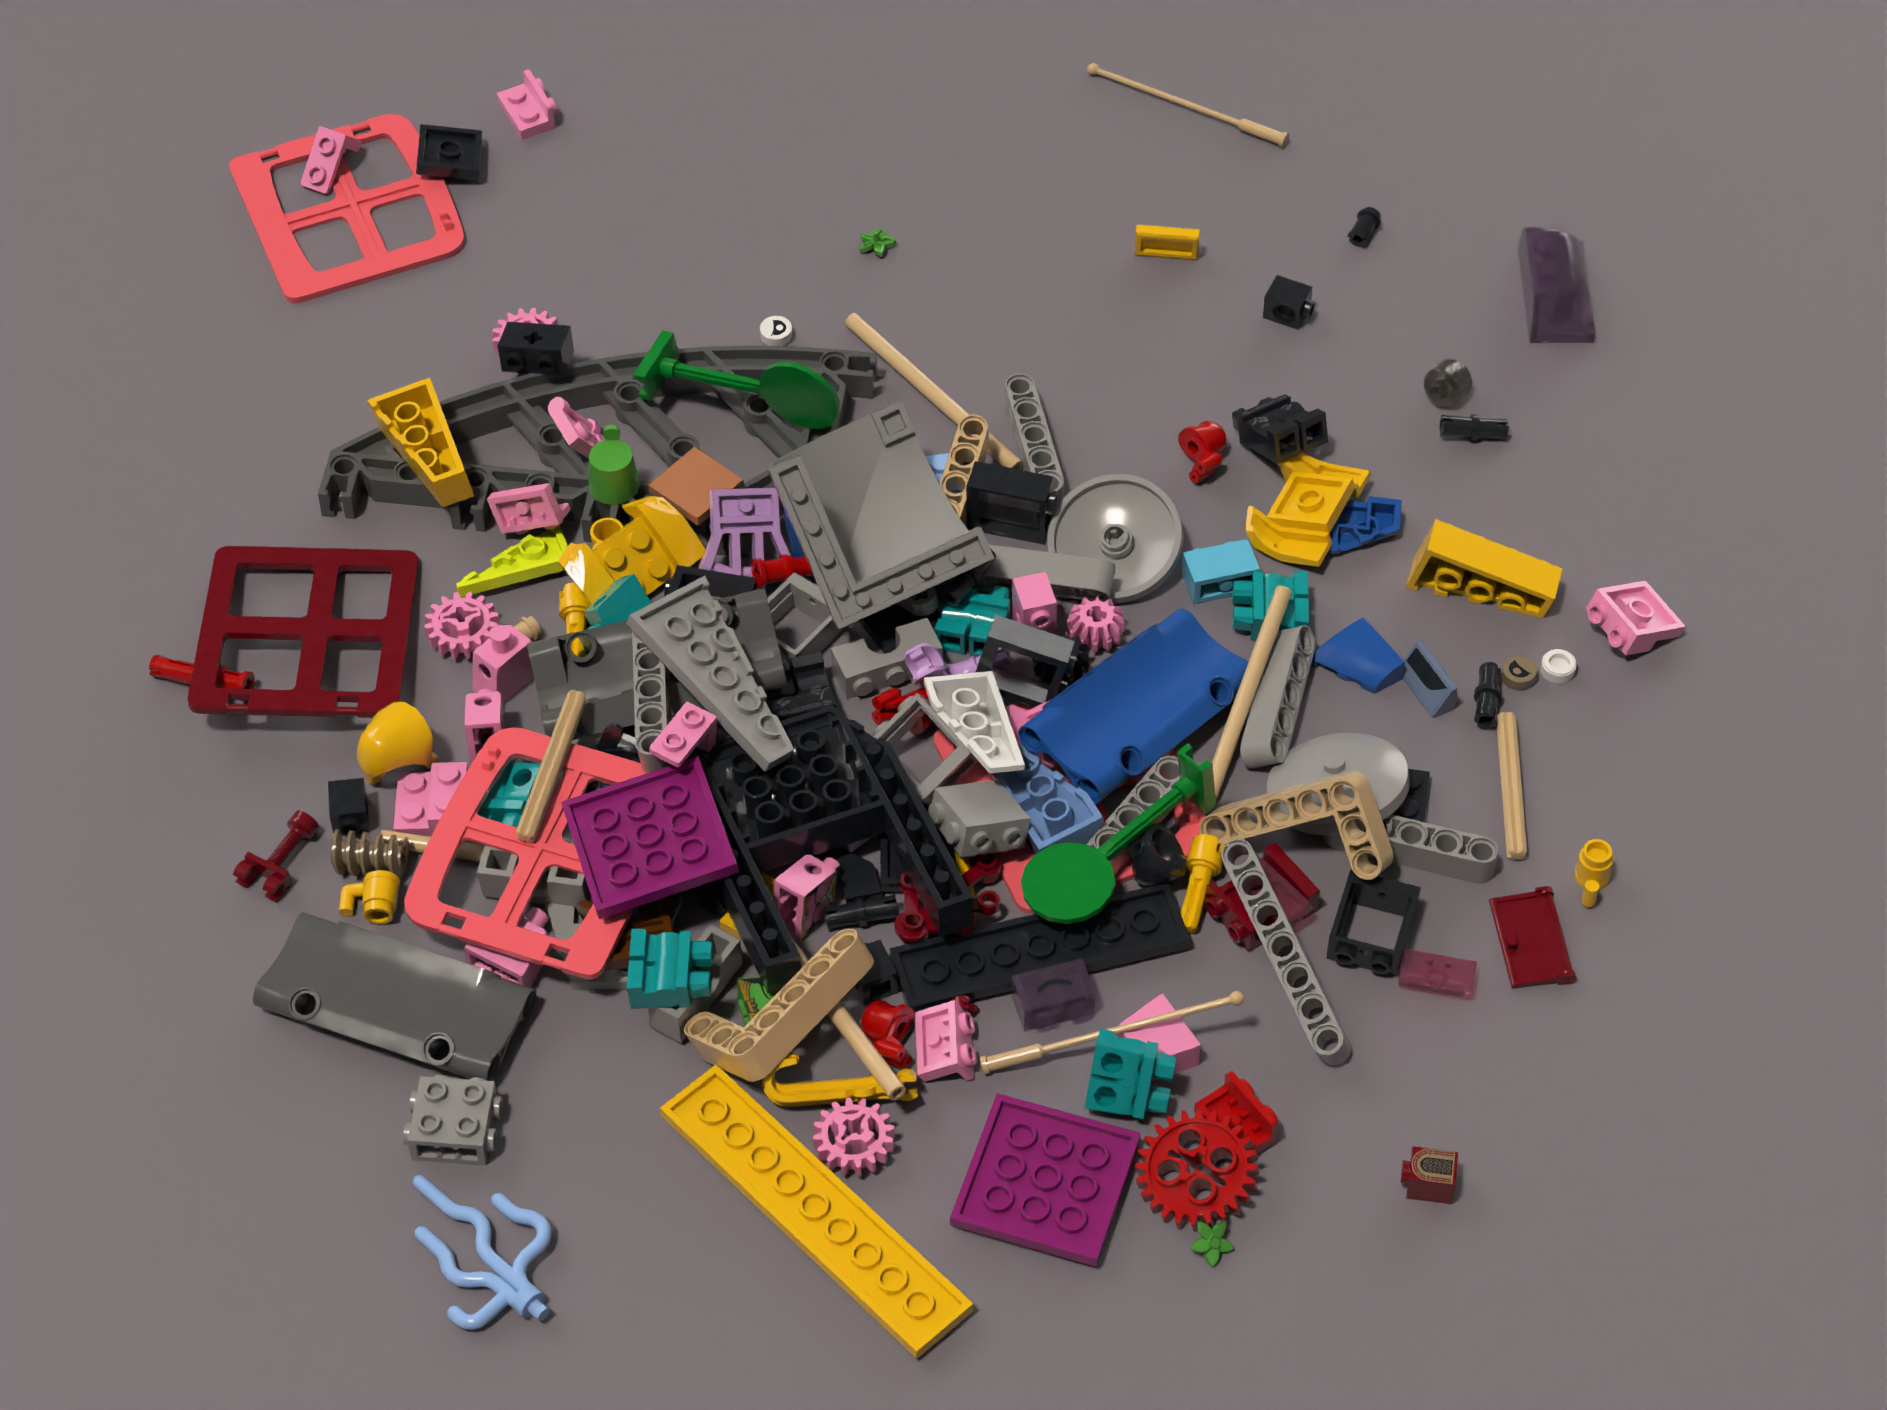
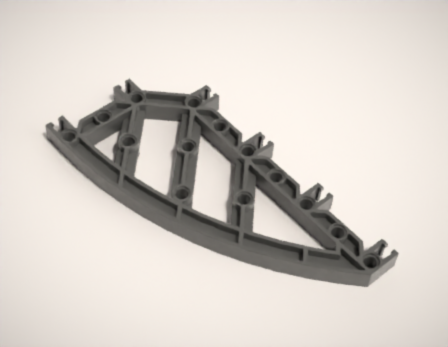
M751 345L678 349L680 354L678 360L682 364L760 380V377L769 365L779 361L795 362L809 367L823 376L834 388L840 400V413L832 425L822 429L804 428L803 434L792 423L778 415L766 403L763 395L678 377L677 379L666 378L653 398L672 395L717 393L744 421L747 433L754 437H760L781 458L795 449L842 427L847 409L846 397L873 399L875 391L874 382L877 381L878 376L877 353L796 346ZM648 352L569 364L565 376L529 373L440 401V406L455 445L514 426L538 451L541 463L557 471L549 472L462 463L474 496L449 505L452 528L465 529L466 521H462L465 510L470 509V513L474 515L476 531L485 532L491 513L487 498L491 493L550 483L558 504L568 503L571 508L563 520L576 521L581 518L584 542H592L590 529L599 519L614 518L621 523L624 517L630 522L634 520L632 516L624 511L622 505L644 497L653 496L649 493L648 487L652 481L640 480L638 493L625 503L610 505L595 500L589 493L588 487L589 459L568 445L554 420L550 417L548 405L555 397H561L566 400L574 411L611 404L616 410L617 419L623 424L631 425L664 459L668 466H672L693 447L700 450V445L697 438L684 434L652 400L639 398V392L644 383L643 381L634 380L633 374ZM379 427L331 450L318 491L322 516L328 517L334 516L335 508H332L335 497L339 496V501L343 503L345 518L355 519L363 492H366L374 502L446 508L439 504ZM767 470L744 483V488L742 489L774 488L775 486ZM779 497V517H780V516L784 515V506H783V504H782V502H781V500H780V497ZM710 516L699 526L685 518L695 533L707 534L711 532L709 526L711 524ZM740 533L741 557L749 558L752 534ZM728 534L722 535L716 555H728L729 547H726Z

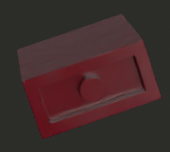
M1276 843L1266 847L1263 852L1262 864L1294 926L1318 911L1320 890ZM1232 880L1221 887H1218L1214 881L1207 884L1206 899L1204 901L1206 910L1214 919L1218 918L1224 924L1231 939L1236 943H1241L1249 953L1263 945ZM1256 885L1251 888L1249 895L1253 896L1261 892L1263 885ZM1278 915L1267 917L1263 926L1274 924Z

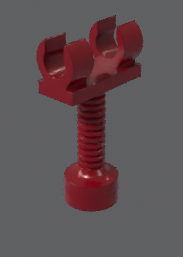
M297 810L287 822L290 831L267 860L247 852L244 856L245 859L238 863L233 872V876L238 877L235 881L236 883L248 887L254 882L258 873L267 878L262 890L267 892L265 897L273 901H278L282 898L286 888L291 886L292 881L289 871L280 866L301 839L310 840L319 829L317 821L304 811Z

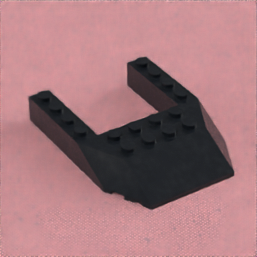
M829 705L780 721L794 751L789 759L766 772L733 737L716 741L715 746L709 753L698 748L697 756L700 759L739 870L738 873L720 878L714 882L768 994L781 990L802 967L801 955L760 873L796 862L805 855L814 856L885 832L939 936L974 925L973 897L891 744L881 737L879 739L874 738L864 731L863 725L855 720L846 718L843 712L834 706Z

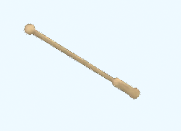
M1091 63L1087 67L1090 75L1098 74L1234 124L1238 126L1239 130L1276 143L1282 148L1288 142L1289 133L1287 132L1282 133L1244 118L1241 120L1235 119L1100 69L1095 63Z
M1233 991L1229 997L1106 1030L1114 1031L1115 1035L1228 1004L1239 1006L1243 1003L1244 996L1239 991ZM1099 1031L1044 1046L1037 1043L989 1057L986 1055L981 1056V1065L984 1074H990L994 1070L1042 1058L1044 1053L1096 1040Z

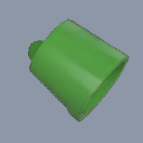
M609 424L603 431L605 440L596 443L590 450L588 487L589 493L595 500L603 504L615 505L631 500L638 493L640 478L632 449L627 443L619 440V427L615 424Z

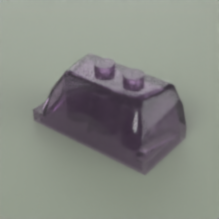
M1524 227L1519 241L1518 254L1529 343H1594L1596 333L1583 241H1579L1565 230L1545 227Z

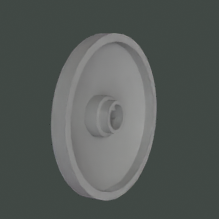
M1109 474L1080 484L1063 498L1051 518L1047 544L1049 552L1101 558L1114 563L1116 569L1109 599H1112L1113 604L1124 603L1139 599L1153 592L1172 574L1182 552L1183 529L1174 503L1157 485L1138 476Z
M1336 733L1313 738L1289 750L1285 761L1274 764L1267 779V793L1349 771H1357L1367 777L1383 821L1393 814L1405 800L1409 791L1410 777L1405 757L1390 742L1368 734ZM1344 784L1345 793L1349 797L1354 798L1352 788ZM1311 793L1313 802L1322 807L1319 796ZM1279 802L1282 812L1289 815L1290 812L1287 805ZM1334 815L1290 826L1293 829L1309 834L1340 835ZM1355 819L1358 829H1366L1361 820Z

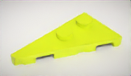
M560 526L546 530L537 537L529 534L521 539L517 545L509 547L492 558V566L479 575L475 571L466 575L463 580L456 583L460 598L466 596L468 592L476 594L563 571L558 561L568 545Z

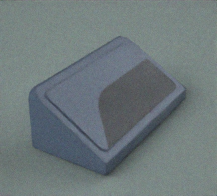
M1422 640L1417 641L1403 660L1405 662L1403 680L1430 717L1436 718L1454 710L1458 687Z

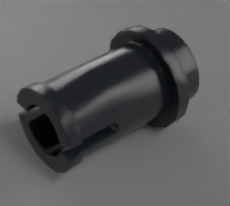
M1366 207L1358 212L1357 222L1347 236L1353 245L1358 247L1366 245L1373 230L1377 229L1381 224L1380 212L1373 207Z

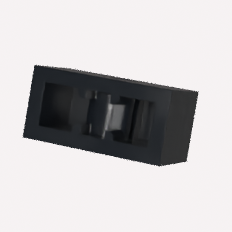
M507 322L497 346L502 372L565 376L574 354L571 327L568 325Z

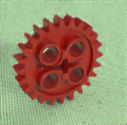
M1201 1108L1197 1109L1195 1118H1189L1187 1112L1182 1110L1181 1121L1176 1122L1170 1115L1167 1116L1169 1127L1165 1129L1155 1124L1154 1127L1158 1136L1156 1138L1145 1136L1144 1139L1149 1149H1138L1137 1151L1140 1159L1145 1161L1135 1164L1137 1173L1142 1175L1136 1179L1138 1188L1144 1189L1141 1192L1143 1201H1152L1149 1207L1153 1214L1162 1210L1161 1217L1164 1223L1169 1222L1175 1217L1178 1229L1184 1226L1186 1220L1190 1221L1193 1231H1197L1198 1222L1205 1221L1212 1229L1213 1218L1216 1217L1221 1222H1226L1227 1224L1225 1213L1230 1210L1234 1214L1240 1215L1241 1213L1237 1205L1238 1201L1248 1204L1251 1202L1245 1190L1257 1189L1256 1182L1251 1177L1260 1175L1258 1165L1252 1164L1259 1159L1256 1150H1250L1253 1147L1251 1137L1242 1138L1244 1130L1241 1125L1232 1129L1233 1123L1230 1116L1225 1117L1219 1122V1117L1215 1110L1211 1112L1208 1119L1204 1118ZM1187 1141H1200L1199 1146L1193 1150L1183 1149ZM1173 1152L1181 1157V1160L1176 1157L1169 1156V1154ZM1219 1159H1232L1231 1164L1226 1168L1219 1169L1215 1167V1163ZM1189 1166L1196 1170H1194L1193 1173H1191ZM1201 1166H1203L1205 1173L1198 1169H1200ZM1176 1170L1180 1172L1179 1176L1172 1181L1162 1179L1163 1175L1168 1171ZM1213 1179L1222 1183L1225 1182L1226 1185L1221 1187L1214 1183ZM1209 1189L1212 1191L1205 1199L1198 1200L1194 1198L1198 1190Z

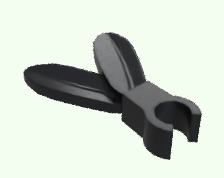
M612 723L604 729L598 744L584 746L640 763L637 748L617 747L624 733L621 725L617 723Z

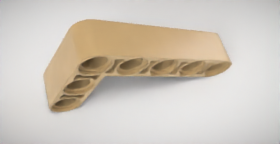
M973 414L965 416L958 424L940 482L942 490L964 525L966 524V485L974 462H985L990 443L986 420L982 416ZM973 434H978V435H979V436H977V437H969L970 435H973ZM963 462L970 463L969 465H960ZM954 490H961V491H962L961 493H957V494L951 493V492L954 491Z
M1357 771L1345 772L1223 805L1204 817L1200 824V834L1216 836L1219 841L1218 845H1221L1233 839H1245L1334 815L1351 868L1359 878L1371 880L1387 869L1393 861V850L1367 777ZM1344 784L1352 788L1354 798L1349 797L1345 793ZM1311 793L1319 796L1322 807L1313 802ZM1279 802L1287 805L1290 812L1289 815L1282 812ZM1248 810L1256 815L1258 823L1250 820ZM1216 819L1224 823L1226 832L1218 827ZM1355 819H1359L1364 823L1366 832L1357 828ZM1367 853L1375 856L1378 866L1368 861Z
M849 928L839 931L745 1027L710 1012H701L688 1020L684 1027V1033L704 1061L712 1065L717 1064L721 1069L747 1081L761 1080L794 1049L871 969L874 963L873 956L856 930Z

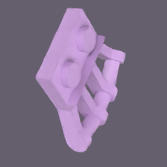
M775 487L709 490L711 522L709 526L711 536L705 554L699 564V569L752 577L751 567H741L740 533L752 534L753 559L761 558L764 561L763 532L769 533L777 551L778 559L780 555H790L780 532L779 495ZM723 534H728L729 566L714 561Z

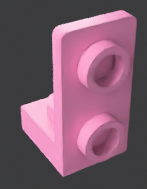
M319 126L300 184L318 192L329 194L342 154H345L347 149L358 152L362 141Z
M686 701L650 745L649 753L675 767H680L696 747L709 753L716 744L717 716Z

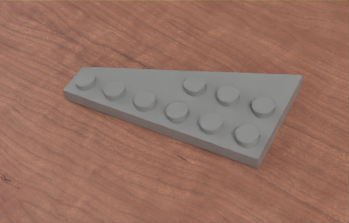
M705 576L630 614L626 624L706 710L717 716V721L765 772L791 757L794 748L778 716L772 714L765 702L767 695L762 686H757L752 676L754 670L733 629L726 626L721 616L722 608L718 600L712 599L708 591L710 584Z

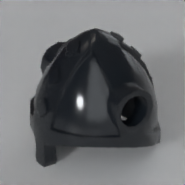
M1160 823L1149 827L1142 838L1133 842L1129 847L1128 855L1132 858L1134 879L1142 885H1155L1167 882L1169 885H1173L1186 873L1185 862L1187 860L1177 838L1168 827Z

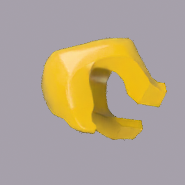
M393 702L378 711L361 734L357 746L358 764L365 775L366 781L371 785L381 782L382 777L386 773L402 766L418 764L429 770L432 763H437L439 757L432 751L433 736L425 718L415 707L406 702Z

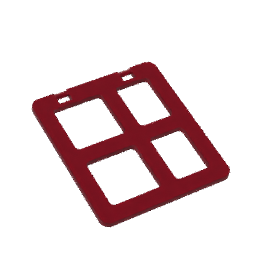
M224 546L219 548L214 556L187 697L189 709L197 714L248 713V715L312 717L346 715L357 716V718H373L378 711L391 703L400 702L418 572L417 555L409 550L262 546ZM251 568L314 571L307 615L304 617L230 615L238 570ZM343 571L392 573L386 617L383 619H341L332 617L339 574ZM228 639L302 641L295 687L291 690L217 688L224 642ZM330 642H379L382 644L375 690L371 692L324 691L321 689L327 648ZM229 700H249L248 704H229ZM338 702L358 703L357 707H338Z

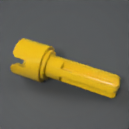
M574 582L565 584L563 591H559V616L566 622V634L586 630V622L588 621L584 612L590 605ZM579 637L576 638L572 644L573 652L579 657L587 656L586 648L581 643Z
M1198 834L1193 837L1186 861V866L1191 874L1180 914L1188 933H1195L1197 931L1206 899V885L1211 882L1213 877L1220 874L1223 865L1221 854L1226 843L1218 846L1219 841L1217 837L1208 834Z

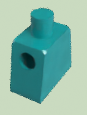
M635 574L619 578L585 610V617L591 625L588 629L626 621L630 614L651 604ZM579 637L583 646L588 651H591L590 641L585 637Z

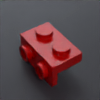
M1233 1071L1225 1074V1081L1222 1087L1194 1104V1112L1196 1113L1197 1109L1201 1108L1202 1114L1206 1119L1215 1110L1217 1111L1219 1122L1225 1117L1230 1116L1233 1123L1232 1129L1241 1125L1244 1130L1242 1138L1251 1137L1253 1147L1250 1150H1256L1259 1153L1276 1142L1278 1126L1276 1114L1268 1105L1263 1106L1255 1097L1251 1085L1245 1079L1240 1080Z

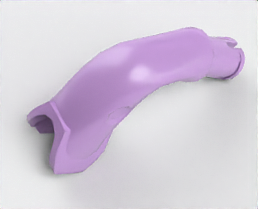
M921 643L907 650L904 654L905 663L913 675L915 685H924V678L975 673L981 655L978 657L973 655L962 662L947 664L944 663L938 650L927 643ZM999 647L993 665L1002 668L1007 664H1011L1013 660L1011 656H1008L1010 655L1009 651Z

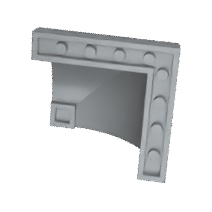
M902 400L850 422L795 449L773 462L767 468L831 617L838 629L994 559L982 528L978 526L968 531L950 504L920 446L915 429Z

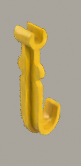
M797 1053L788 1054L762 1079L764 1093L772 1102L779 1106L830 1104L834 1101L842 1103L846 1102L848 1097L852 1101H860L862 1098H866V1100L889 1098L873 1076L787 1084L779 1083L775 1079V1072L779 1068L797 1064L799 1062ZM902 1069L895 1074L901 1083L917 1080L916 1072L912 1069ZM906 1088L904 1095L899 1099L902 1101L914 1100L918 1097V1088Z

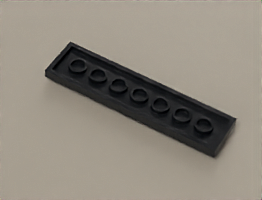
M1167 882L1113 895L1110 902L1100 913L1081 922L1063 924L1047 921L1037 914L977 927L968 936L952 933L889 949L890 959L897 972V980L905 1004L911 1007L915 1014V1012L950 1002L956 996H968L975 1000L1042 984L1051 979L1067 978L1190 948V937L1170 885Z

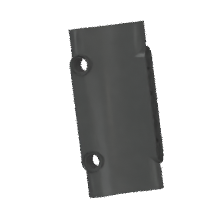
M765 588L715 599L727 610L728 617L725 624L733 629L754 670L752 676L757 686H762L765 692L788 687ZM627 620L527 643L545 735L552 736L566 695L570 690L584 692L587 700L574 737L601 733L612 723H617L621 727L635 725L633 631L626 624ZM578 637H585L591 643V651L585 657L577 656L572 650L573 641ZM670 671L672 716L677 714L686 701L704 709L705 707Z
M301 913L297 917L280 954L267 972L259 979L253 993V1004L305 1022L308 1025L318 1026L436 1066L444 1071L470 1079L483 1078L486 1081H494L510 1038L521 1020H527L533 1011L537 992L533 988L503 979L500 975L489 970L340 921L335 923L308 913ZM315 998L316 1007L314 1011L305 1015L304 1008L306 1003ZM448 1043L450 1047L449 1054L446 1058L438 1060L437 1051L439 1047Z

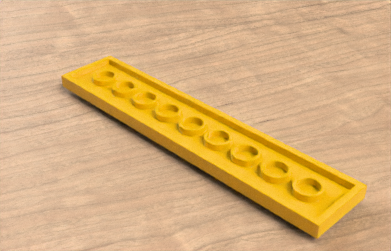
M717 1064L660 1107V1116L916 1359L974 1311V1304Z

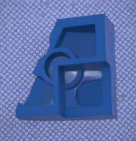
M1364 617L1350 624L1314 651L1311 665L1315 668L1322 664L1337 671L1338 678L1347 682H1355L1362 689L1373 694L1402 680L1405 666L1403 659Z

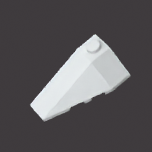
M992 671L924 678V686L932 708L989 774L1024 770L1025 764Z

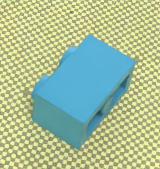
M1248 539L1235 542L1230 541L1221 545L1196 548L1183 552L1182 577L1193 604L1231 597L1233 581H1252L1253 571L1260 572Z

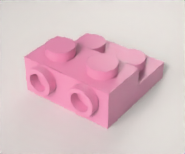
M1646 581L1597 589L1586 607L1590 622L1601 627L1606 632L1610 645L1615 648L1617 647L1625 656L1650 651L1656 641L1680 637L1686 628Z
M467 762L432 763L431 771L398 772L393 830L431 837L445 808L468 770Z

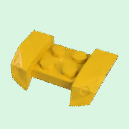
M1301 451V454L1278 463L1286 483L1267 516L1255 507L1248 506L1246 532L1254 548L1279 561L1320 567L1333 544L1330 537L1333 526L1350 496H1360L1371 476V472L1369 470L1326 463Z
M648 496L622 505L624 511L632 516L634 520L591 550L586 543H570L558 563L577 586L590 606L615 581L623 576L635 574L645 593L649 595L665 583L668 578L673 577L677 565L690 567L704 556L706 549L687 520L663 497Z

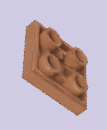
M693 447L652 481L648 487L650 494L663 497L685 518L699 526L710 516L709 490L744 488V479L696 447Z

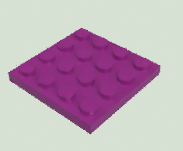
M698 756L685 760L680 767L670 765L561 802L599 919L739 872Z
M997 1093L951 1213L950 1225L1097 1267L1141 1141V1133Z

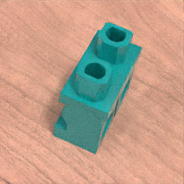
M1253 571L1252 581H1233L1232 603L1250 604V607H1233L1232 629L1250 631V640L1256 641L1277 586H1285L1292 591L1279 630L1301 625L1309 626L1308 571H1294L1293 577H1284L1276 573L1263 575V572Z
M995 585L991 587L989 595L978 593L977 587L972 589L957 607H952L945 603L941 619L938 618L934 629L943 647V651L965 655L969 642L970 656H980L983 648L978 645V642H986L995 614L1010 619L1009 589ZM945 636L960 638V642H948Z
M509 762L479 809L478 815L518 827L541 763H515L513 766ZM527 773H532L531 779Z
M646 929L631 930L630 961L627 977V993L631 1009L672 1007L678 1004L680 1008H691V998L711 996L710 972H693L694 967L713 965L714 951L712 942L693 941L691 931H680V934L664 932L658 935H648Z
M1100 1028L1084 1108L1122 1115L1133 1114L1132 1117L1144 1119L1145 1111L1166 1113L1171 1089L1152 1086L1151 1080L1153 1077L1172 1081L1177 1057L1157 1052L1159 1043L1150 1041L1145 1043L1138 1039L1114 1036V1031Z

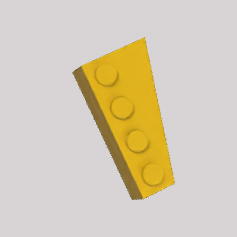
M430 377L367 400L379 429L442 507L474 496Z
M1436 519L1413 559L1405 588L1416 591L1418 586L1432 588L1435 595L1447 597L1449 592L1468 596V602L1481 605V603L1488 601L1496 602L1499 609L1543 618L1555 600L1563 568Z

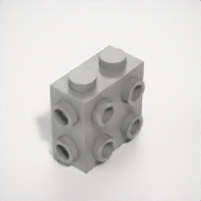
M998 779L937 787L934 789L933 800L928 810L929 817L960 857L1007 852L1025 847L1030 817Z
M435 1075L433 1077L420 1076L418 1090H412L410 1095L409 1107L410 1113H413L411 1123H405L403 1131L404 1145H409L412 1160L487 1165L489 1151H495L497 1144V1129L493 1128L495 1119H501L503 1110L502 1096H497L495 1081H486L483 1078L455 1079L444 1075Z

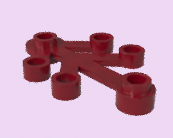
M994 852L976 855L973 858L972 867L962 875L968 889L977 882L987 884L996 881L1000 876L1001 861ZM904 872L900 878V889L904 893L905 911L896 917L894 930L902 942L910 944L924 940L929 933L938 932L925 907L919 910L918 894L913 885L907 884V882H910L907 873ZM990 890L980 893L978 898H973V913H982L984 915L996 914L1000 904L999 895ZM991 901L994 904L987 905L984 902ZM974 915V925L962 928L951 933H956L961 936H968L972 934L975 929Z

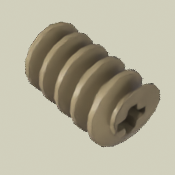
M336 829L331 842L330 860L335 872L340 875H344L348 871L351 876H359L361 872L365 876L371 871L384 870L396 874L401 879L409 863V839L406 836L402 845H398L397 835H391L388 844H384L383 834L377 833L374 843H370L369 832H363L360 841H356L355 831H349L346 840H343L341 830Z

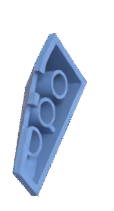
M1018 743L1025 764L1024 770L990 773L993 780L998 779L1030 817L1026 840L1034 854L1055 844L1066 842L1087 844L1104 823L1103 816L1088 793L1080 787L1075 788L1065 780L1061 773L1050 770L1040 762L1036 755Z

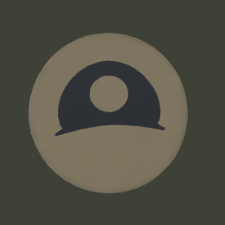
M1515 655L1505 660L1501 677L1508 687L1524 690L1530 688L1535 683L1537 666L1532 659L1522 655Z

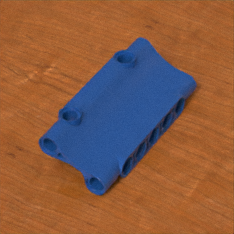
M1183 608L1178 609L1159 624H1155L1141 632L1042 706L1043 711L1019 728V740L1025 749L1031 753L1043 752L1049 754L1062 767L1073 786L1083 789L1088 793L1094 804H1098L1124 782L1140 774L1230 704L1238 692L1248 661L1216 642L1191 612Z

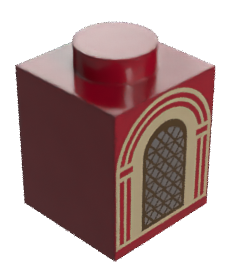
M1413 1146L1410 1161L1403 1160L1400 1183L1407 1184L1406 1199L1452 1204L1456 1184L1458 1152Z

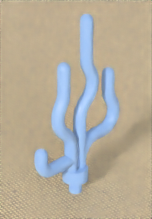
M415 1176L412 1181L413 1186L444 1214L454 1220L469 1222L474 1225L476 1229L475 1245L477 1254L496 1273L484 1271L463 1272L456 1267L453 1253L448 1246L424 1226L417 1227L414 1232L415 1238L438 1258L441 1273L449 1282L458 1287H487L496 1293L475 1314H467L460 1307L451 1306L447 1310V1317L462 1329L475 1330L488 1324L507 1305H510L523 1318L534 1316L538 1321H543L549 1315L550 1309L543 1304L545 1295L527 1279L526 1271L531 1262L550 1243L552 1236L551 1225L545 1216L535 1210L516 1206L501 1193H495L491 1197V1204L506 1218L515 1223L530 1225L536 1229V1237L518 1254L511 1266L491 1248L490 1222L481 1211L474 1207L455 1203L425 1176Z

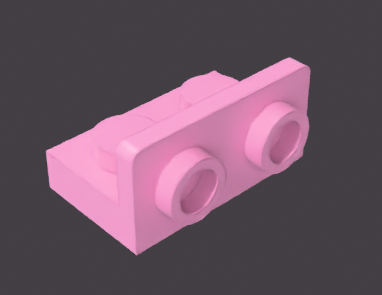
M529 69L523 71L524 84L496 93L498 104L521 140L555 129L554 115L557 114L553 98H547L541 80L539 78L535 79Z
M550 483L493 492L487 498L501 534L510 532L523 534L544 527L546 530L556 528L562 524L564 517L571 510L568 503L558 504Z
M955 1000L915 1012L917 1075L924 1082L956 1072L966 1081L974 1079L973 1065L976 1064L977 1057L972 1046V1033L975 1032V1024L971 1014L965 1012Z

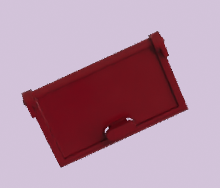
M1550 886L1537 887L1534 892L1489 899L1512 989L1558 982V985L1573 983L1577 979L1575 971L1572 970L1553 900V889ZM1509 947H1516V949L1511 950Z

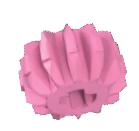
M1098 595L1094 601H1089L1084 597L1081 605L1073 604L1071 614L1067 619V629H1069L1070 638L1079 635L1081 643L1087 644L1088 648H1092L1094 654L1100 648L1109 652L1112 645H1119L1122 640L1123 631H1125L1126 621H1124L1121 606H1114L1112 599L1102 602Z

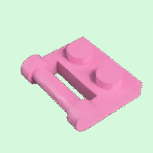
M555 397L550 401L548 412L568 445L589 459L591 448L596 443L605 440L600 434V424L593 419H586L571 409L569 403L561 397Z

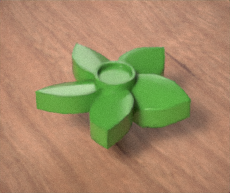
M883 228L874 230L872 235L860 233L862 241L865 242L860 247V253L874 249V253L877 256L883 257L885 248H891L896 245V239L890 235H885Z
M1198 1222V1232L1202 1239L1193 1241L1190 1250L1203 1252L1204 1259L1210 1266H1214L1217 1263L1220 1252L1234 1250L1228 1240L1221 1239L1226 1230V1222H1220L1212 1229L1208 1224Z

